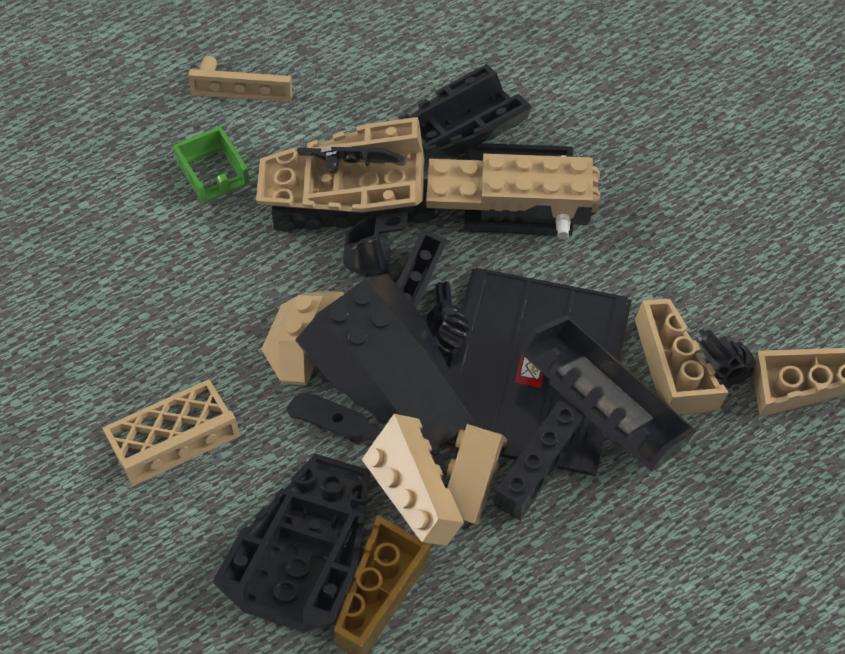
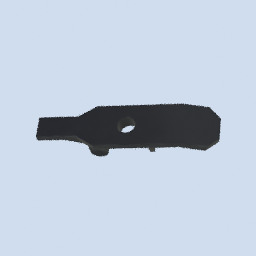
M297 148L299 156H316L325 160L326 168L330 174L338 172L340 159L347 163H358L360 160H364L366 166H369L370 163H393L399 166H405L406 164L405 157L384 148Z
M302 393L297 395L287 407L290 417L302 419L316 425L319 429L324 428L341 435L357 445L360 444L362 439L374 442L383 430L369 424L362 413L314 394ZM343 419L341 422L335 423L336 420Z

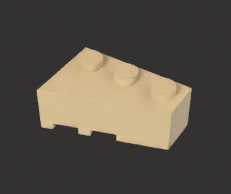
M468 424L465 430H460L457 437L456 447L459 448L456 460L451 459L448 466L447 476L450 477L447 489H450L462 519L478 524L490 493L493 475L497 473L499 467L498 458L501 448L506 447L508 439L501 434Z

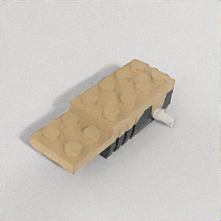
M484 154L483 161L429 159L426 205L427 208L481 210V221L487 222L489 220H494V222L508 220V222L513 223L521 221V223L556 224V230H558L557 237L566 239L569 237L570 225H587L590 222L591 216L597 213L598 202H600V191H598L600 170L593 166V158Z

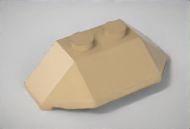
M317 291L302 294L281 305L261 350L282 383L292 385L308 384L315 365L295 342V339L318 312L344 295L343 292Z

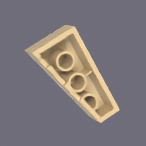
M670 299L643 300L636 315L635 323L657 396L678 415L719 410L728 395V391L723 384H719L714 376L716 372L710 363L707 364L700 354V346L687 333L688 327Z
M845 348L758 351L756 354L753 379L760 417L845 395Z
M393 414L362 458V461L422 543L447 546L464 521L450 489L445 488L441 476H443L440 466L436 465L430 454L432 448L429 441L422 436L420 430L423 427L420 420Z

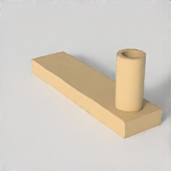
M205 56L200 69H190L188 75L191 95L291 102L292 98L291 76L215 71L217 60L212 56Z

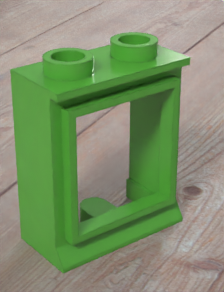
M221 126L173 145L176 162L201 203L250 184L248 168ZM221 150L237 176L228 180L225 174H221L216 178L217 185L204 189L202 182L198 180L188 163Z

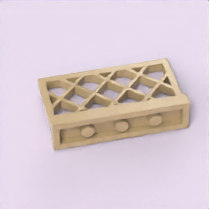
M210 379L102 428L131 486H135L240 436L235 416L231 410L227 409ZM205 390L209 391L210 396L207 402L194 400L197 394ZM175 404L184 406L180 414L168 413L170 406ZM191 407L203 409L199 418L187 416ZM210 411L222 413L210 420L206 419ZM152 416L157 418L153 427L141 425L142 420L146 417ZM164 420L176 422L172 430L160 428ZM183 423L195 425V427L189 430L179 432ZM122 428L130 430L126 439L115 438L112 434ZM137 432L149 434L145 443L133 441ZM156 435L168 437L167 440L161 443L152 444ZM129 448L141 450L139 453L125 459Z

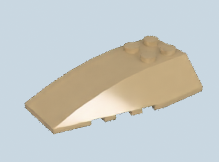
M418 117L364 124L356 127L357 131L346 135L344 132L333 135L334 139L318 143V140L307 143L306 147L384 148L405 157V166L393 163H370L369 166H366L364 160H360L358 163H347L340 159L338 172L330 174L326 168L325 160L316 156H299L295 148L261 158L256 195L257 204L353 212H368L418 205L423 201L424 154Z

